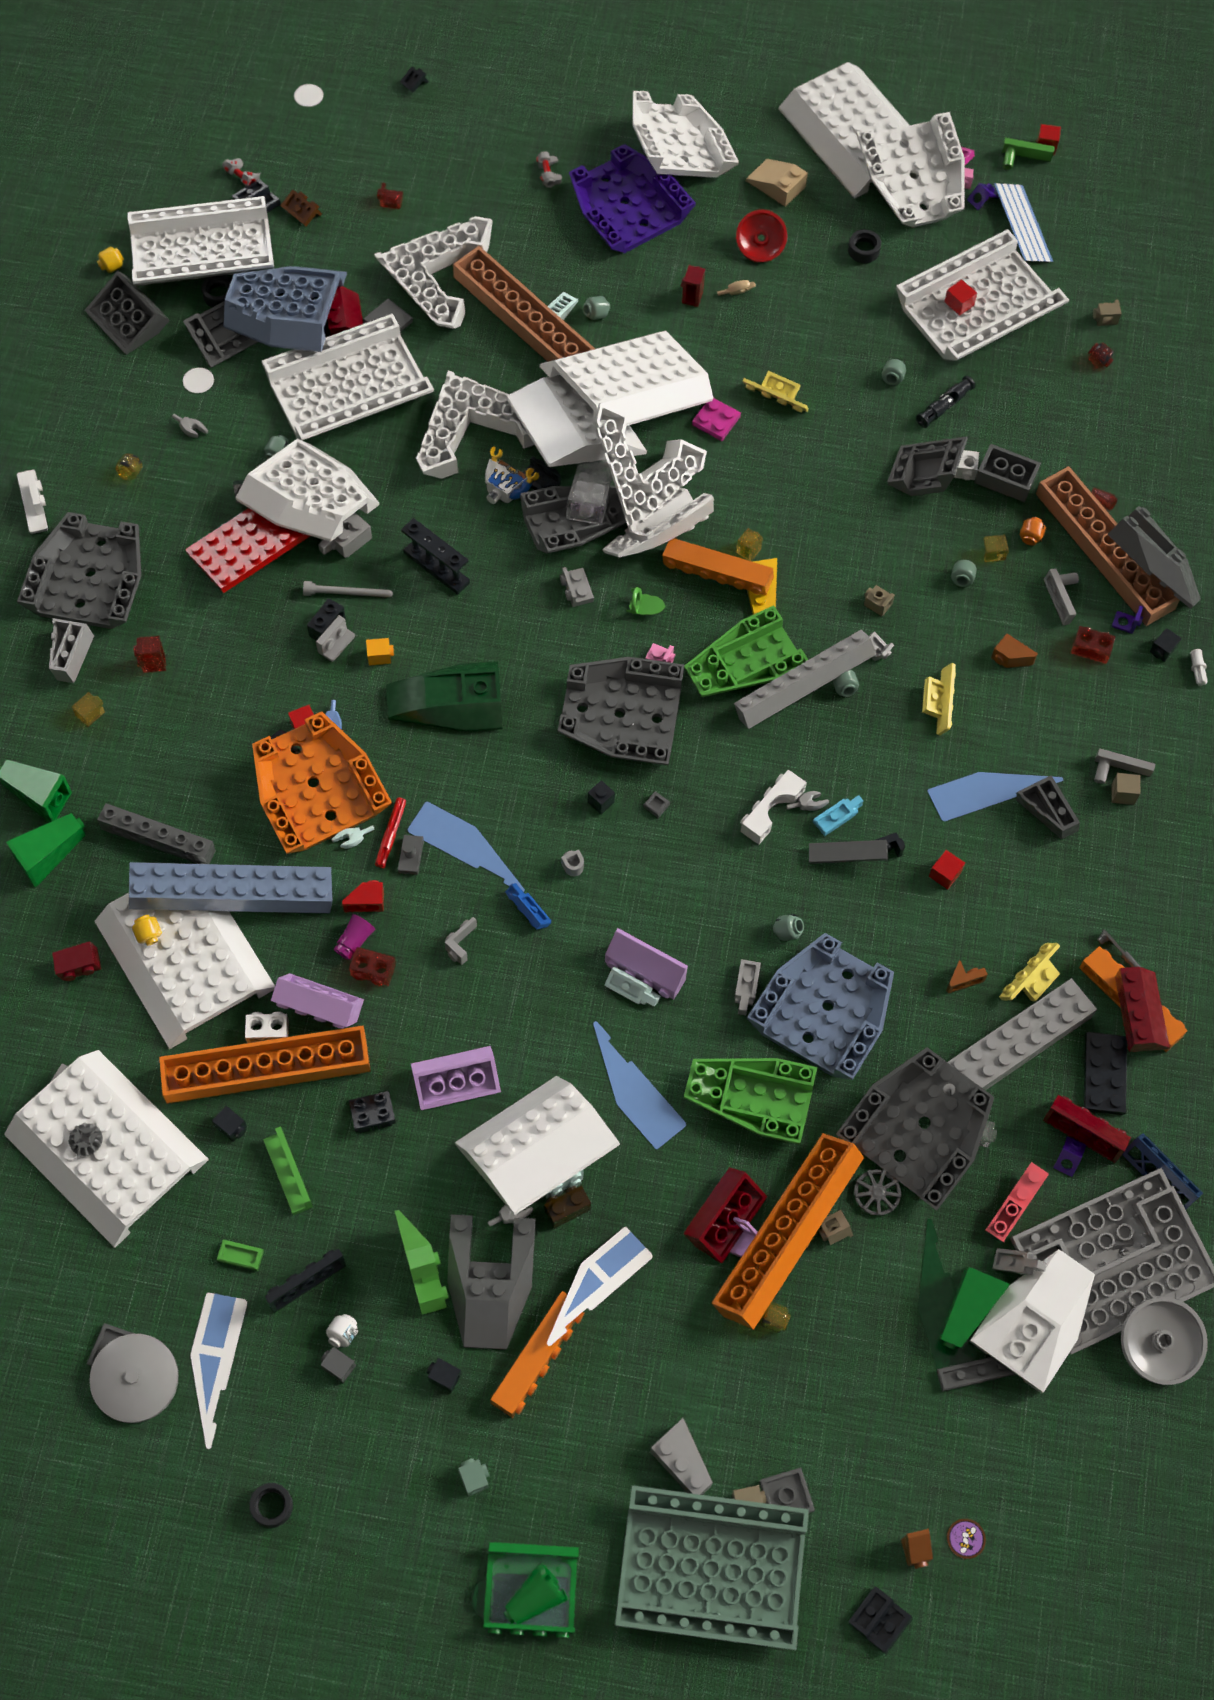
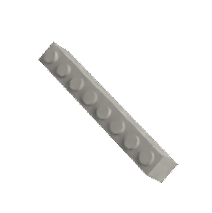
M859 630L735 702L734 705L740 721L749 729L839 677L842 673L875 656L871 638L865 632Z

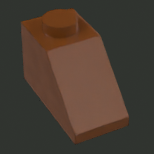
M1006 634L994 648L991 658L997 664L1003 665L1006 668L1031 666L1034 664L1038 653L1009 634Z
M929 1529L906 1534L901 1539L908 1567L914 1566L915 1569L927 1567V1562L933 1559Z

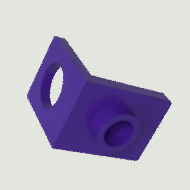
M979 183L967 200L977 210H980L988 197L999 198V195L993 185ZM977 193L982 195V200L979 203L974 201V196Z
M1139 606L1135 617L1117 611L1112 627L1133 634L1136 626L1140 627L1143 616H1141L1143 606ZM1125 618L1128 620V624L1122 626L1118 623V619Z
M1067 1136L1063 1149L1053 1168L1072 1177L1083 1157L1086 1145ZM1068 1159L1073 1163V1167L1069 1169L1064 1168L1061 1165V1161Z

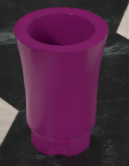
M352 914L346 929L337 941L338 944L335 946L334 951L341 957L350 960L353 954H356L361 945L375 931V928L365 919Z

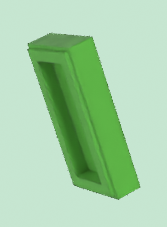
M222 1240L216 1260L258 1271L264 1250Z

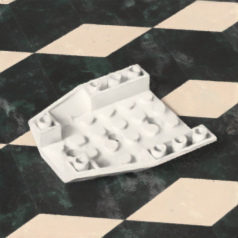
M633 91L632 125L648 160L657 174L718 177L738 165L739 161L723 129L692 95L678 94L674 105L653 103L648 92Z
M950 112L934 115L929 122L877 133H874L872 128L856 132L870 178L902 224L916 227L939 222L964 210L965 158ZM899 142L906 143L907 148L901 147ZM909 173H915L917 179L911 178ZM920 204L926 205L927 210H922Z
M296 439L248 473L236 496L237 501L277 526L330 542L343 533V521L360 509L368 514L379 506L377 499L349 467L300 439Z

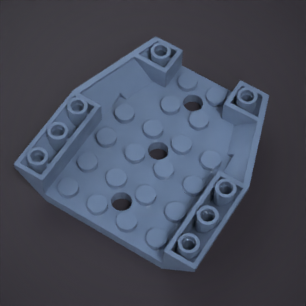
M288 266L234 274L225 297L224 328L270 347L322 352L326 340L324 326L337 286H343L347 272Z
M824 933L776 971L747 1019L764 1037L832 1077L853 1080L883 1031L894 972L879 963H876L874 967L840 949L842 942ZM848 971L853 975V978L845 979L842 973ZM830 1003L833 1006V1010L826 1011L822 1005ZM806 1034L811 1035L813 1042L806 1043L802 1037Z

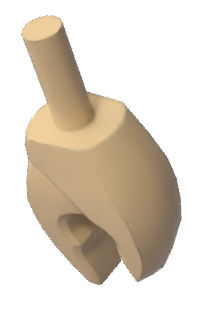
M748 280L737 281L728 285V289L717 291L718 296L730 293V295L741 294L754 288L755 282H749Z

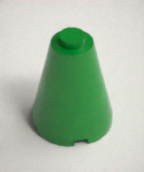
M542 1562L535 1567L505 1605L507 1611L504 1614L511 1624L514 1622L521 1624L568 1600L564 1589L559 1590L560 1586L556 1577Z

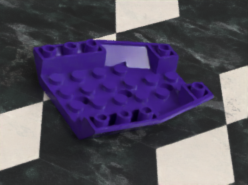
M625 144L611 150L610 161L590 171H587L582 165L569 172L583 216L611 249L623 253L680 225L696 205L695 201L672 175L657 174L647 157ZM645 223L647 226H640V224Z

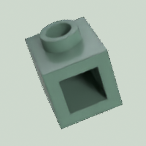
M473 1458L461 1463L462 1467L458 1469L468 1496L489 1488L486 1477L490 1475L485 1464L481 1465L479 1459L474 1461Z

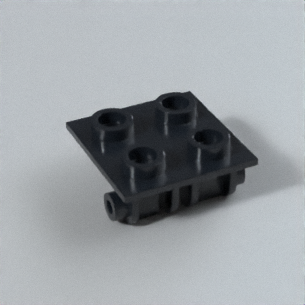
M389 1091L349 1100L356 1133L360 1132L362 1134L363 1132L370 1131L369 1127L374 1131L373 1126L376 1125L379 1130L380 1124L384 1128L391 1127L392 1124L396 1123Z

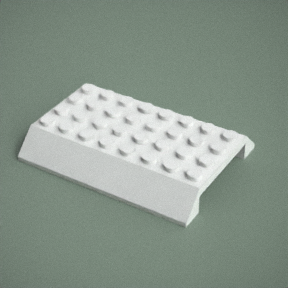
M848 62L795 88L779 106L780 112L854 199L867 193L870 182H872L856 132L872 128L873 132L877 133L910 126L862 70ZM899 142L901 147L907 148L906 143Z
M264 196L128 212L134 268L132 270V278L135 286L274 269Z
M1008 229L896 286L903 311L943 359L958 360L1069 302V299L1059 288L1051 291L1016 251L1018 240ZM962 279L977 292L975 305L959 316L944 303L947 289Z
M393 314L326 337L322 352L293 349L262 360L270 386L297 439L300 440L434 392L429 379L422 376L400 335L399 324Z
M667 331L540 364L541 369L549 377L562 375L594 410L591 422L595 427L598 403H603L627 414L626 426L713 400L707 372Z
M129 893L109 903L95 920L97 927L169 1049L187 1040L185 1033L254 994L261 998L275 989V985L229 911L129 909ZM144 915L155 917L162 930L161 936L157 938L158 942L147 946L146 943H138L132 931V926L135 924L134 920Z
M99 1050L78 1057L15 1114L4 1134L114 1248L130 1234L128 1228L189 1171L194 1174L209 1160ZM84 1122L88 1124L93 1123L100 1129L103 1136L100 1148L88 1156L74 1153L68 1142L70 1132L75 1129V1126H79ZM81 1133L82 1140L80 1142L84 1141L90 1145L88 1137L91 1135L86 1136Z

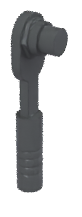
M1105 929L1102 930V934L1097 938L1101 945L1110 941L1121 952V957L1130 967H1141L1127 951L1125 952Z

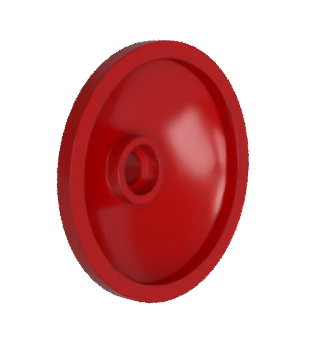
M769 210L750 212L738 225L736 232L738 248L745 257L755 262H768L775 259L781 254L787 242L785 223L777 214ZM760 235L764 237L763 241L758 240Z

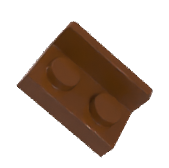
M292 189L280 206L307 227L316 213L319 216L322 213L318 210L319 206L311 200L309 203L307 201L308 197L301 191L297 193Z

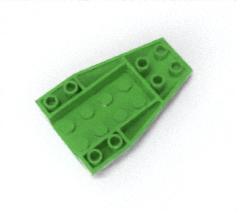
M774 605L741 620L684 666L701 697L771 682L808 660L802 649L797 650L783 629V619Z
M779 1058L693 1059L684 1098L760 1136L800 1145L817 1067Z

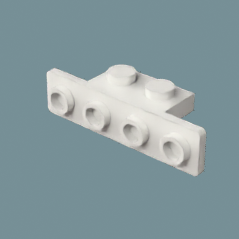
M35 470L17 473L30 534L47 531L48 526L43 506H46L44 496L40 494V491H43L40 480H37Z

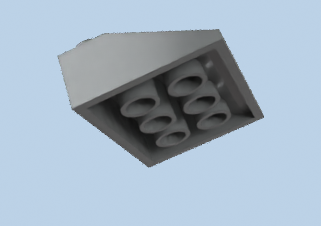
M119 271L114 274L85 309L88 315L125 354H129L159 334L170 321L138 286L133 284L129 277Z

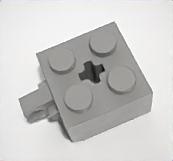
M353 513L343 521V533L331 542L321 541L318 544L319 551L325 555L332 549H336L342 556L349 557L372 539L371 527L359 515Z

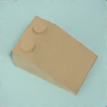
M766 159L746 178V181L786 206L806 187L808 173L795 164Z

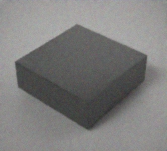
M655 791L643 804V808L659 818L669 807L670 801Z

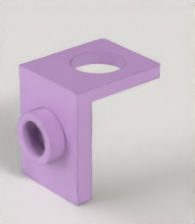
M734 1217L733 1220L744 1232L730 1252L733 1255L742 1257L758 1232L748 1221Z

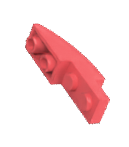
M1031 1162L986 1231L1004 1242L1049 1174Z

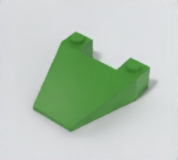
M396 1210L395 1215L422 1315L447 1308L445 1299L449 1298L446 1286L441 1287L437 1265L441 1264L438 1252H433L431 1244L399 1210Z

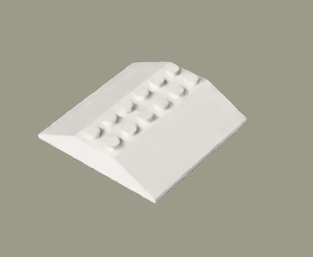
M563 376L541 378L507 396L509 404L548 467L607 459L598 430L591 422L594 410ZM626 426L624 433L627 438L625 442L628 449L632 450L634 456L646 454V449L631 426Z
M556 1076L456 1141L455 1145L513 1214L516 1215L619 1146L620 1143L593 1106L571 1083Z

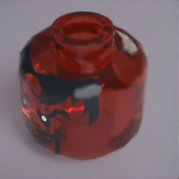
M1096 342L1088 351V360L1098 369L1103 366L1107 368L1114 360L1111 358L1114 351L1103 342L1099 344Z

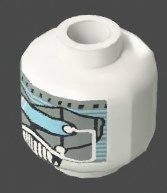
M346 1314L336 1316L326 1330L329 1343L336 1348L349 1346L358 1333L356 1320Z

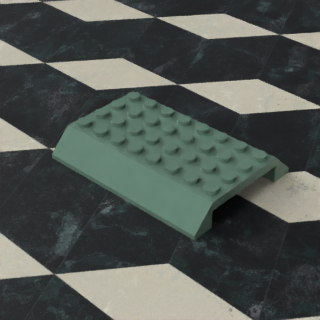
M632 1486L615 1626L796 1650L805 1534L807 1533L809 1509Z

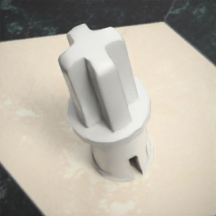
M1192 650L1190 652L1193 665L1191 669L1194 671L1196 683L1198 686L1206 685L1205 669L1207 666L1203 661L1202 650Z

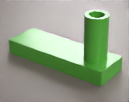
M1005 138L1002 153H1005L1003 168L1007 170L1013 168L1015 155L1051 162L1055 147Z

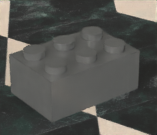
M990 444L978 470L975 484L1025 502L1041 463Z

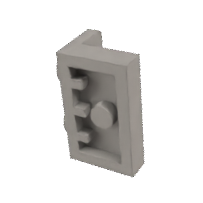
M566 567L562 568L560 581L562 586L565 585L567 589L565 590L567 601H571L573 607L594 602L584 569L580 568L567 572Z
M340 615L316 641L318 653L331 662L355 638V634L347 629L346 621Z

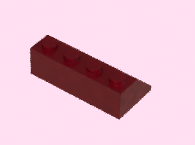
M1142 967L1120 968L1115 975V981L1129 1052L1170 1049L1155 972Z
M1057 1095L1043 1119L1044 1122L1085 1144L1086 1147L1113 1163H1116L1124 1153L1131 1139L1124 1130L1112 1127L1105 1119L1095 1117L1088 1109L1073 1104L1072 1100L1065 1096Z
M729 1167L683 1234L695 1247L722 1264L744 1232L735 1223L734 1217L750 1223L768 1196L746 1172Z

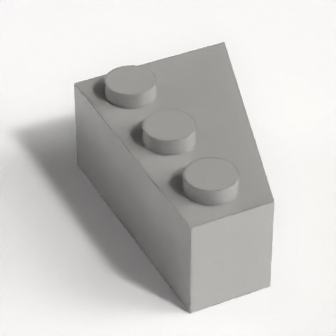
M53 618L54 628L51 635L53 642L52 648H50L49 669L58 681L74 683L94 635L87 624Z
M682 1418L651 1447L650 1453L687 1493L703 1495L713 1482L684 1418Z

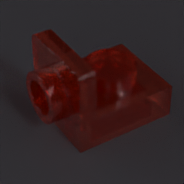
M382 183L381 189L377 191L380 207L400 209L403 191L386 189V183Z

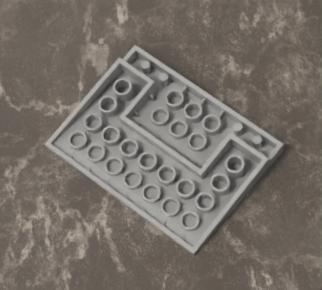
M1162 1168L1010 1238L1016 1251H1024L1036 1255V1260L1042 1262L1059 1249L1095 1274L1078 1340L1069 1352L1070 1354L1122 1331L1124 1321L1130 1311L1147 1299L1169 1297L1184 1302L1214 1288V1265L1173 1186H1170ZM1132 1238L1134 1241V1246L1126 1247L1129 1252L1119 1254V1249L1113 1250L1115 1240L1120 1242V1240L1128 1241Z

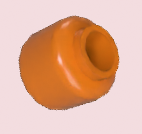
M1032 517L1026 519L1020 531L1022 541L1032 546L1040 543L1046 526L1040 518Z

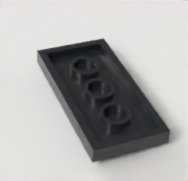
M1086 1032L1084 1108L1090 1112L1125 1115L1127 1083L1126 1036Z
M339 1248L335 1251L330 1250L317 1263L312 1262L308 1264L302 1273L291 1275L282 1286L271 1288L265 1298L272 1311L276 1313L346 1267L343 1254Z

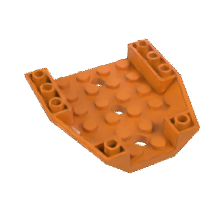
M323 712L305 719L304 725L274 739L268 736L252 744L260 804L286 854L305 851L334 837L344 829L353 828L374 818L392 804L367 754ZM293 746H300L302 751L299 754H293L291 748ZM313 778L317 779L319 785L317 787H310L308 781ZM328 812H334L336 818L329 821L325 815Z

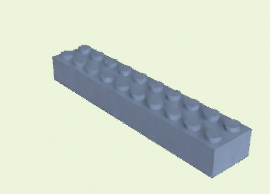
M130 862L129 909L330 913L331 867Z

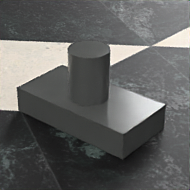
M404 835L398 866L399 873L418 875L424 844L423 836Z

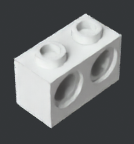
M963 451L954 478L975 480L978 471L979 452Z
M254 1012L251 1015H246L245 1039L247 1043L289 1036V1019L287 1014L282 1012H273L272 1014ZM255 1025H262L261 1029L252 1030ZM275 1025H282L279 1030H273Z

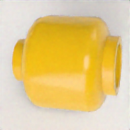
M108 247L98 254L99 261L97 263L102 271L106 270L108 273H112L123 266L122 261H124V258L117 248Z
M144 915L134 920L135 924L132 926V931L138 943H146L147 946L158 942L157 938L161 936L162 930L155 917Z

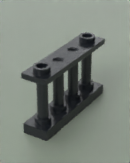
M415 518L401 529L402 533L412 539V542L403 549L406 556L457 595L470 584V579L460 572V569L469 562L466 557Z

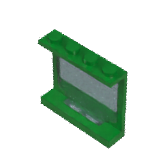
M489 1542L483 1629H487L488 1634H501V1630L510 1631V1635L523 1636L524 1632H533L535 1637H546L547 1633H556V1638H569V1634H574L576 1573L579 1547ZM542 1562L556 1577L560 1586L559 1590L564 1589L568 1600L521 1624H516L515 1622L511 1624L504 1614L507 1611L505 1605L535 1567Z

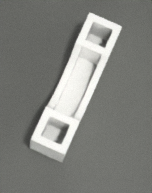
M787 770L784 775L780 774L774 787H769L762 801L758 800L753 806V811L750 815L746 814L741 820V832L758 845L771 831L772 822L768 816L769 809L779 803H795L805 791L807 782L790 770Z

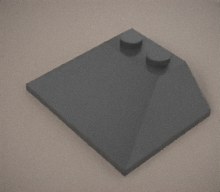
M225 301L200 315L197 313L183 321L210 368L258 343L256 340L224 328Z
M967 436L901 445L887 481L888 485L910 496L944 492L955 477L968 440Z

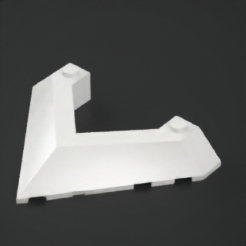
M475 216L466 223H456L448 226L447 230L439 233L438 231L411 240V242L406 244L403 243L390 248L391 251L383 254L381 252L376 253L374 256L436 325L457 328L461 326L465 315L464 300L446 296L431 274L457 262L478 246L487 252L490 243L492 219Z
M448 370L445 384L442 386L439 400L434 408L428 431L425 433L421 444L422 447L416 460L423 474L442 479L458 473L457 459L454 453L470 422L516 435L523 448L535 444L507 400L509 394L486 385L478 384V382L469 378L458 377L454 372Z
M598 403L595 417L596 428L629 531L633 533L641 522H645L656 509H659L677 493L676 491L681 486L688 483L696 472H700L703 469L707 451L683 440L667 441L663 459L644 472L638 473L635 466L637 462L632 450L628 449L625 442L627 438L624 432L628 415L603 403Z

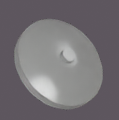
M1156 1297L1139 1303L1127 1315L1121 1331V1345L1125 1359L1140 1377L1152 1383L1172 1385L1186 1381L1200 1369L1206 1357L1208 1342L1202 1320L1190 1306L1174 1298Z
M127 1334L118 1337L108 1343L98 1353L93 1362L90 1372V1389L93 1399L106 1415L115 1420L126 1423H138L152 1419L169 1405L175 1395L179 1376L177 1363L171 1351L154 1337L145 1334Z

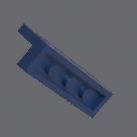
M1144 1133L1138 1136L1122 1154L1143 1176L1149 1174L1146 1171V1163H1153L1157 1169L1162 1168L1166 1178L1172 1182L1175 1191L1179 1194H1184L1189 1199L1184 1205L1185 1210L1203 1194ZM1136 1146L1141 1151L1142 1159H1134L1129 1152Z

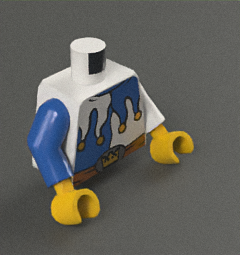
M492 447L490 449L492 459H489L485 476V483L489 492L487 500L495 504L499 499L509 503L512 500L521 498V493L529 491L532 486V480H537L539 474L535 472L531 477L534 471L532 468H529L525 475L502 460L497 461V458H500L503 452L499 449L498 454L494 455L496 448Z

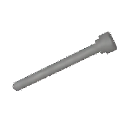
M304 581L303 585L304 596H311L315 593L391 597L393 595L391 590L320 586L312 583V581Z

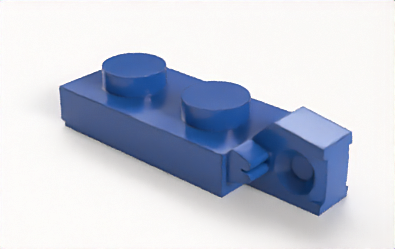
M516 883L509 886L505 893L517 905L518 910L527 917L533 927L541 929L551 924V919L529 893L525 894Z

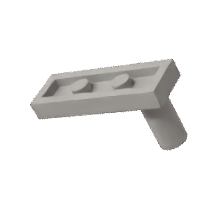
M1055 568L1049 570L1044 578V582L1063 625H1068L1076 616V612L1064 585L1078 583L1079 577L1076 572L1059 575Z
M1099 748L1094 760L1099 762L1094 781L1099 784H1105L1110 766L1150 777L1156 764Z

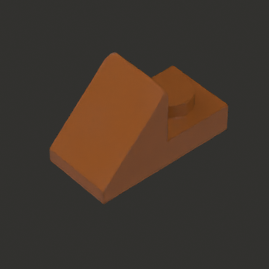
M959 960L946 991L949 994L982 983L988 974L985 968L979 970L978 968H973L966 973Z

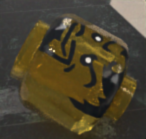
M126 453L116 463L115 469L121 479L134 480L142 470L143 465L136 455Z
M772 1301L761 1317V1326L774 1333H780L781 1330L785 1331L791 1317L788 1314V1308Z

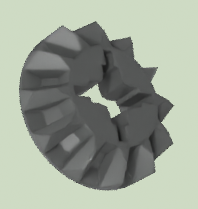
M84 1122L79 1126H75V1129L70 1132L68 1142L74 1153L88 1156L100 1148L103 1136L100 1129L93 1123L88 1124ZM81 1133L86 1136L91 1135L88 1137L90 1145L84 1141L80 1142L82 1140Z

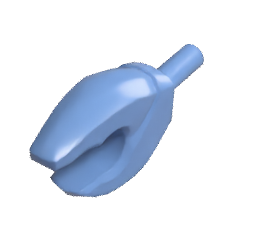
M331 700V710L327 711L325 715L342 729L339 713L335 711L336 700Z

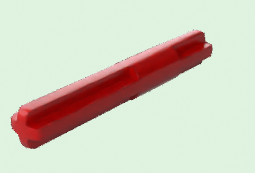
M398 797L396 799L375 861V866L385 867L406 805V800Z

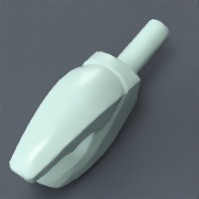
M373 825L361 831L359 827L347 828L337 833L332 838V842L349 838L348 841L340 845L341 848L349 849L361 843L364 839V834L375 829Z

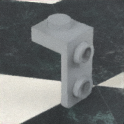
M474 917L470 920H465L460 925L458 931L450 933L445 939V950L448 952V956L454 962L458 961L461 965L467 961V952L458 943L477 927V921Z

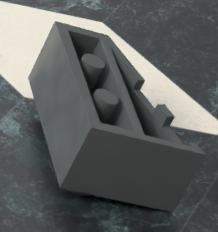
M1052 775L1017 792L1016 801L1060 839L1079 831L1080 822Z

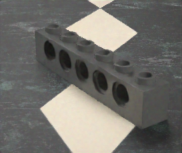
M105 803L97 819L101 830L197 864H210L216 852L211 840Z

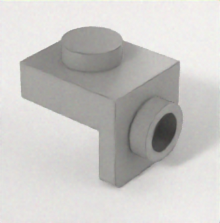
M875 631L869 635L875 651V656L871 658L874 661L881 658L883 660L892 653L890 650L894 644L890 643L887 645Z

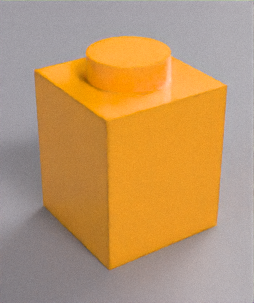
M389 638L366 640L369 665L391 664L394 648L393 645H389Z

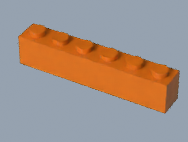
M675 538L668 541L662 555L664 565L671 569L677 568L685 573L700 575L704 579L710 578L721 584L733 585L737 589H746L757 595H767L774 578L773 568Z
M1099 946L1083 960L1079 968L1120 1007L1115 975L1120 968L1125 967L1117 963L1107 950H1103ZM1162 1006L1171 1049L1183 1038L1188 1030L1185 1029L1181 1021L1176 1020L1170 1014V1011L1165 1006Z
M563 1291L491 1398L492 1405L512 1418L516 1413L519 1415L526 1405L524 1403L527 1395H533L538 1386L535 1383L539 1377L543 1378L550 1368L548 1363L551 1359L555 1360L561 1351L559 1346L563 1340L568 1341L573 1333V1330H571L575 1322L579 1324L585 1314L584 1312L579 1314L565 1327L567 1332L551 1346L547 1345V1341L568 1295Z

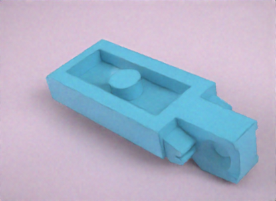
M859 795L851 801L849 799H842L814 818L813 823L826 836L853 818L858 813L857 809L863 805V799Z

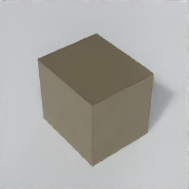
M1117 773L1112 782V803L1135 805L1140 796V775Z

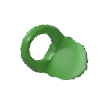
M636 587L631 589L633 593L629 605L631 610L626 611L639 615H655L662 612L666 606L659 597L642 594L641 589Z

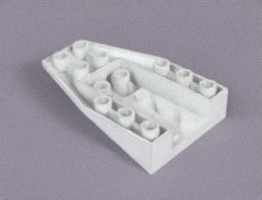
M1059 1249L1042 1261L1047 1263L1045 1272L1034 1270L1033 1275H1023L1008 1286L969 1341L981 1351L991 1355L1024 1379L1023 1381L1040 1393L1045 1391L1078 1340L1095 1276L1094 1273Z

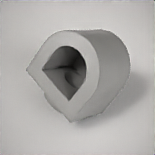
M579 849L568 851L561 857V864L568 875L578 876L583 872L584 859Z

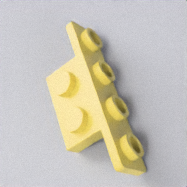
M770 371L767 372L762 385L746 378L743 379V383L746 385L745 388L754 392L756 389L761 392L762 396L769 399L772 396L777 399L778 403L785 406L788 403L793 406L794 410L801 413L802 411L807 412L809 409L807 405L794 400L800 389V384Z
M953 663L941 670V681L928 677L924 683L922 712L938 718L936 731L938 735L947 732L952 726V703L955 691L954 678L956 676L955 664Z
M1045 943L1042 945L1038 954L1032 957L1027 962L1028 965L1016 974L1013 982L1003 989V993L999 996L1000 999L1013 1000L1023 990L1031 1001H1037L1060 975L1049 960L1060 945L1058 943Z

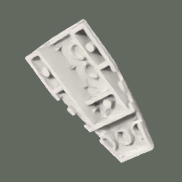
M679 488L676 491L677 493L659 509H656L645 522H641L633 533H630L629 528H627L624 536L616 537L602 550L604 553L623 557L670 541L680 534L692 530L698 522L706 520L709 517L708 515L714 510V498L710 494L703 493L693 500L688 489Z

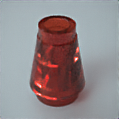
M1097 488L1091 491L1106 510L1111 511L1117 504L1118 498L1115 497V494Z

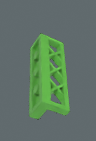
M280 1126L275 1128L277 1134L263 1140L293 1215H296L313 1206Z

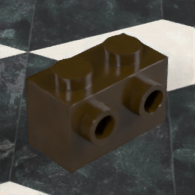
M582 1185L577 1188L572 1186L565 1191V1194L559 1197L557 1195L553 1196L544 1204V1211L554 1229L591 1210V1202Z

